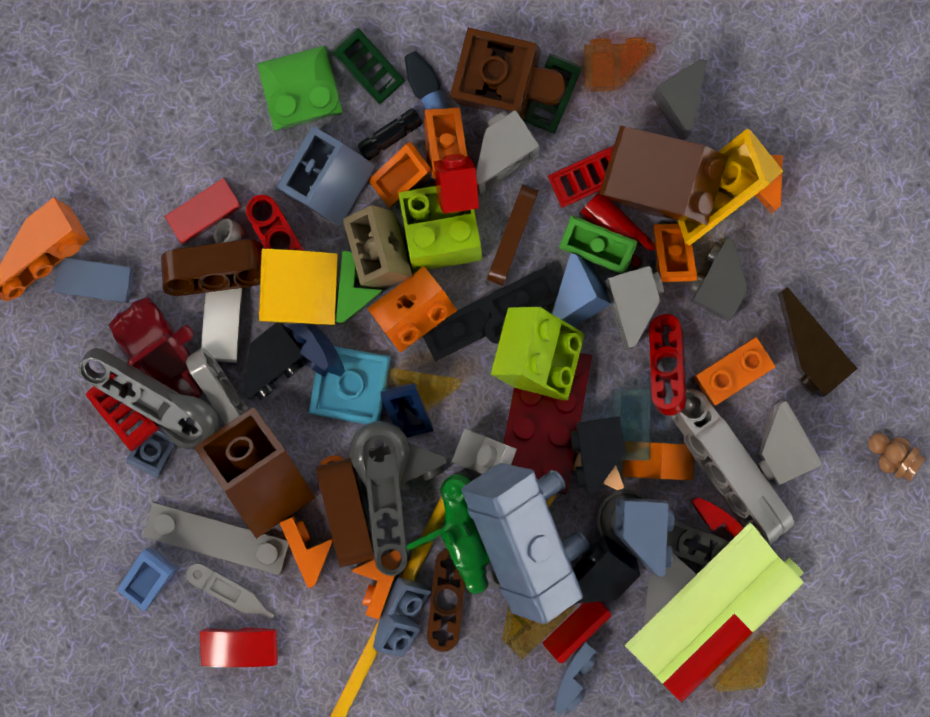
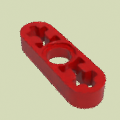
M661 314L655 317L649 326L651 396L656 409L663 415L671 416L681 412L686 405L684 334L681 324L675 316ZM667 325L672 330L669 332L670 346H665L661 335L664 331V326ZM665 357H673L677 360V366L670 372H662L658 369L659 362ZM665 383H671V389L675 396L672 397L669 404H665L663 399L667 395Z

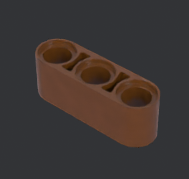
M239 240L168 250L161 256L162 289L168 295L185 296L257 286L261 280L263 246L255 240Z
M351 458L316 466L318 481L340 567L374 560L373 543Z

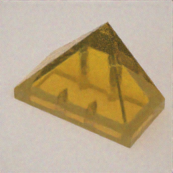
M395 368L390 369V376L397 385L416 384L427 411L461 386V379Z
M508 605L502 640L523 659L573 609L569 607L548 623L542 624L512 614Z
M759 633L710 684L719 692L761 688L766 683L769 640Z

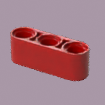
M257 195L249 200L246 206V214L265 249H273V238L282 233L289 235L291 240L287 250L304 251L281 209L271 197ZM262 203L270 204L273 209L271 217L266 221H258L254 216L255 208Z

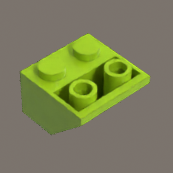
M436 186L399 192L413 273L423 266L427 270L483 260L474 209L443 214L437 201Z
M541 307L508 308L490 375L514 388L560 400H568L585 333Z

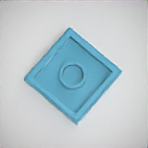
M334 346L343 363L345 372L342 377L328 373L326 377L318 373L315 374L308 414L363 424L379 421L383 404L380 391L386 386L391 356Z

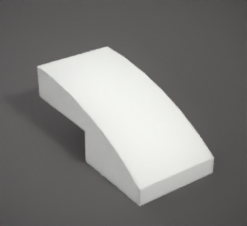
M242 288L206 293L201 348L207 349L217 362L237 363Z

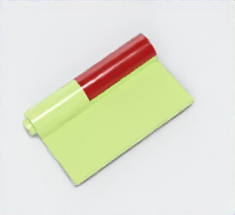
M749 523L625 647L682 703L804 583L800 578L804 572L790 558L784 562L757 529Z

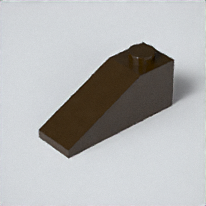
M786 287L778 293L796 368L802 375L798 381L811 396L817 393L820 397H825L858 368L790 289Z

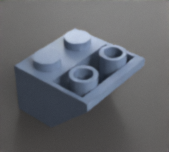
M312 126L276 188L280 193L341 227L343 218L348 216L376 165L342 142Z
M616 497L614 534L648 571L657 576H665L666 568H671L672 546H667V531H673L674 511L668 509V502L659 499Z

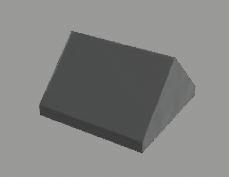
M699 59L657 86L652 95V98L680 139L686 140L693 130L707 60Z

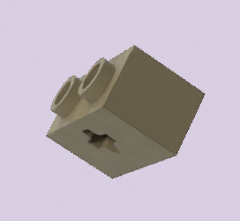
M370 205L343 218L360 285L385 290L413 277L395 211Z

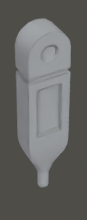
M195 563L187 569L186 576L192 585L201 590L203 589L208 594L243 613L264 614L271 619L274 617L275 613L267 610L254 592L219 572L213 571L210 567L202 563Z

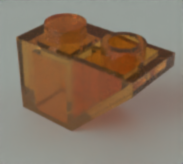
M642 37L625 39L626 44H611V39L607 38L590 40V45H584L582 50L584 92L620 91L653 56L656 50L655 43H647V38Z

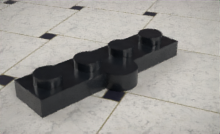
M546 266L457 310L426 333L423 338L435 362L484 337H487L494 344H499L508 308H545L556 302L559 290Z

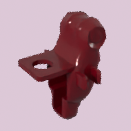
M150 297L134 301L127 310L116 314L108 326L113 333L114 339L128 356L129 360L127 363L176 391L177 394L193 396L199 399L202 395V389L191 375L186 364L187 358L191 354L185 343L194 336L190 326L184 325L175 332L171 324L165 319L163 312Z

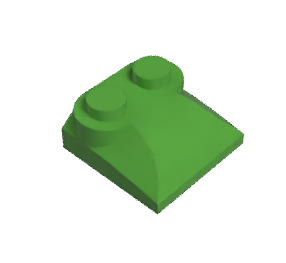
M325 46L257 63L275 132L343 114Z

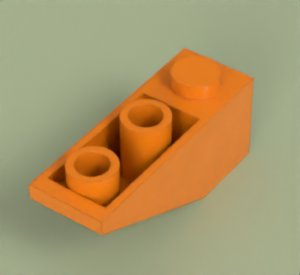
M53 197L25 219L0 263V299L8 302L18 298L29 285L37 279L50 274L54 266L63 259L76 254L80 247L90 240L70 206Z

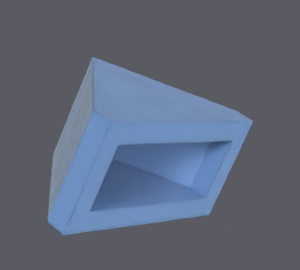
M570 253L552 314L571 326L576 327L612 303L592 262Z
M145 548L134 562L117 591L145 612L179 568L154 548Z

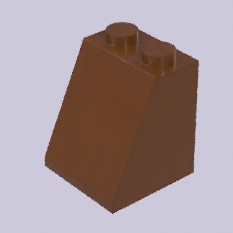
M620 126L599 194L648 215L708 225L728 156L705 145Z
M254 407L194 447L256 539L315 499V496L287 451Z

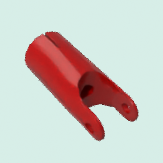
M600 191L579 212L588 222L623 236L633 237L648 250L653 251L656 248L654 242L609 198L599 194ZM633 255L631 264L639 266L641 263L640 259Z

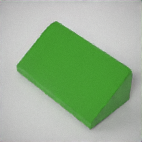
M571 215L559 249L624 274L630 268L638 241Z

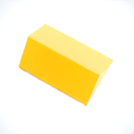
M744 130L718 151L728 156L708 225L678 220L684 241L689 246L768 186L783 172L751 130Z

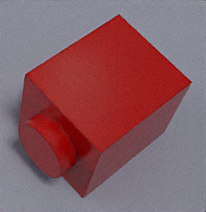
M449 154L444 156L443 160L434 161L437 201L443 214L479 209L476 169L470 157H465L462 154Z

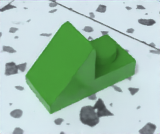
M342 251L336 316L338 324H346L383 293L382 290L355 288L356 282L360 281L352 251Z

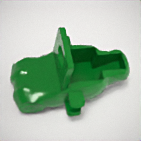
M454 474L446 478L440 488L445 507V526L406 545L408 551H413L442 537L468 591L471 594L477 595L486 591L489 586L486 577V566L490 563V559L474 520L470 518L467 511L468 506L461 491V488L470 483L471 480L464 475Z

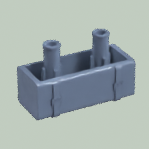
M500 463L461 488V491L468 506L467 511L470 518L474 520L500 583V591L502 596L506 598L511 613L545 624L583 598L570 562L589 551L590 546L585 536L580 532L577 533V531L564 541L560 539L546 500L565 489V482L557 471L550 470L546 475L537 480L533 470Z

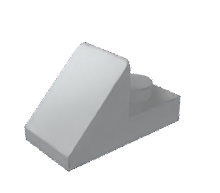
M464 429L452 463L484 474L497 464L505 463L511 465L517 449Z

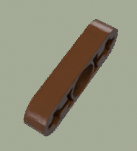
M522 184L489 271L488 281L501 286L504 285L538 195V189Z
M447 548L442 550L435 560L427 629L429 645L440 652L453 649L459 640L465 583L457 568L454 570L453 580L460 579L459 587L450 583L438 585V577L446 579L447 569L441 566V560L448 559L449 552ZM444 589L454 591L458 598L456 606L449 610L440 608L436 601L438 593ZM435 612L442 616L456 615V622L448 620L447 630L449 633H453V639H447L445 645L438 644V638L433 637V631H439L441 619L434 620Z

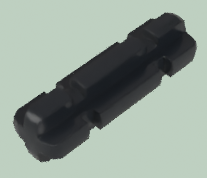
M413 108L409 109L401 115V119H394L373 133L374 137L371 139L367 137L358 144V149L362 156L367 160H371L379 154L378 151L380 149H387L405 137L407 131L410 130L412 132L420 127L422 119Z

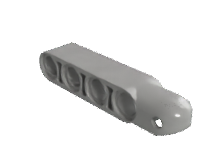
M686 389L685 407L678 414L671 415V418L684 435V441L688 450L743 528L751 523L766 542L771 545L779 536L784 535L794 526L791 513L707 397L697 390Z

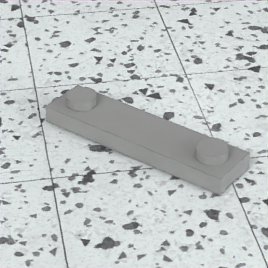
M156 502L152 503L143 537L279 576L281 575L289 548L286 539L265 533L256 539L250 529Z

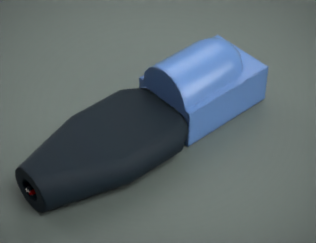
M416 51L406 55L404 58L407 79L415 97L422 101L426 110L449 108L440 91L441 84L434 69Z

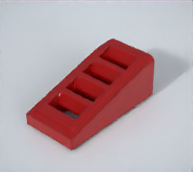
M614 146L547 176L561 209L592 196L601 190L606 174L601 160L607 159L609 164ZM592 164L601 181L596 185L587 168ZM579 170L587 186V189L583 191L574 175V172ZM567 176L574 195L568 197L560 179Z
M112 373L110 379L113 380L116 375ZM93 386L86 392V397L130 451L133 452L159 429L153 420L123 403L111 412L110 410L120 401ZM134 410V412L129 417H127L122 423H119V421L122 418H124L130 411ZM142 419L144 423L128 435L127 431Z

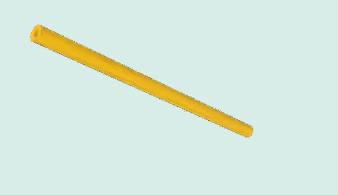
M440 497L420 538L441 528L445 520V507L442 497ZM434 541L413 550L400 576L401 578L415 580ZM379 620L330 717H346L378 654V651L373 646Z

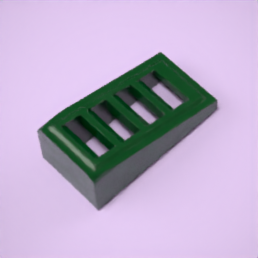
M354 28L329 51L379 105L405 82L404 78L359 28ZM358 41L362 47L348 59L344 53ZM368 52L372 57L362 67L357 69L354 64ZM378 62L382 68L367 80L364 74ZM388 73L392 78L377 91L373 86Z
M550 53L544 68L552 69L553 66L571 74L569 81L564 79L566 94L558 107L530 100L523 121L555 134L581 73L582 66ZM535 107L555 114L552 123L543 121L551 120L533 113Z

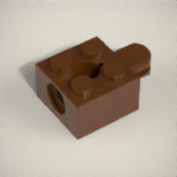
M468 27L450 97L456 104L497 114L503 111L510 114L516 110L521 119L524 120L529 100L547 105L558 104L566 94V83L558 71L538 66L542 51L537 43Z

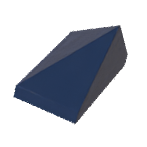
M415 383L389 385L380 391L381 399L392 424L399 427L407 437L434 431Z

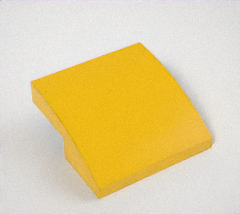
M262 249L259 321L335 325L338 254Z

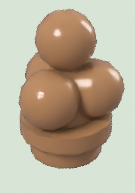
M875 433L869 438V449L875 454H882L879 458L880 469L888 474L896 472L894 476L899 479L904 477L910 482L926 459L919 454L920 450L915 446L910 452V443L905 438L896 437L890 442L889 438L882 433Z

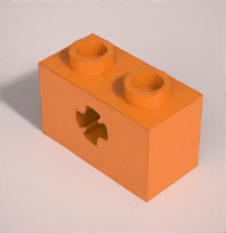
M424 266L412 274L413 277L404 280L367 308L400 353L457 311L444 290Z
M755 337L692 377L712 406H716L776 366L758 338Z

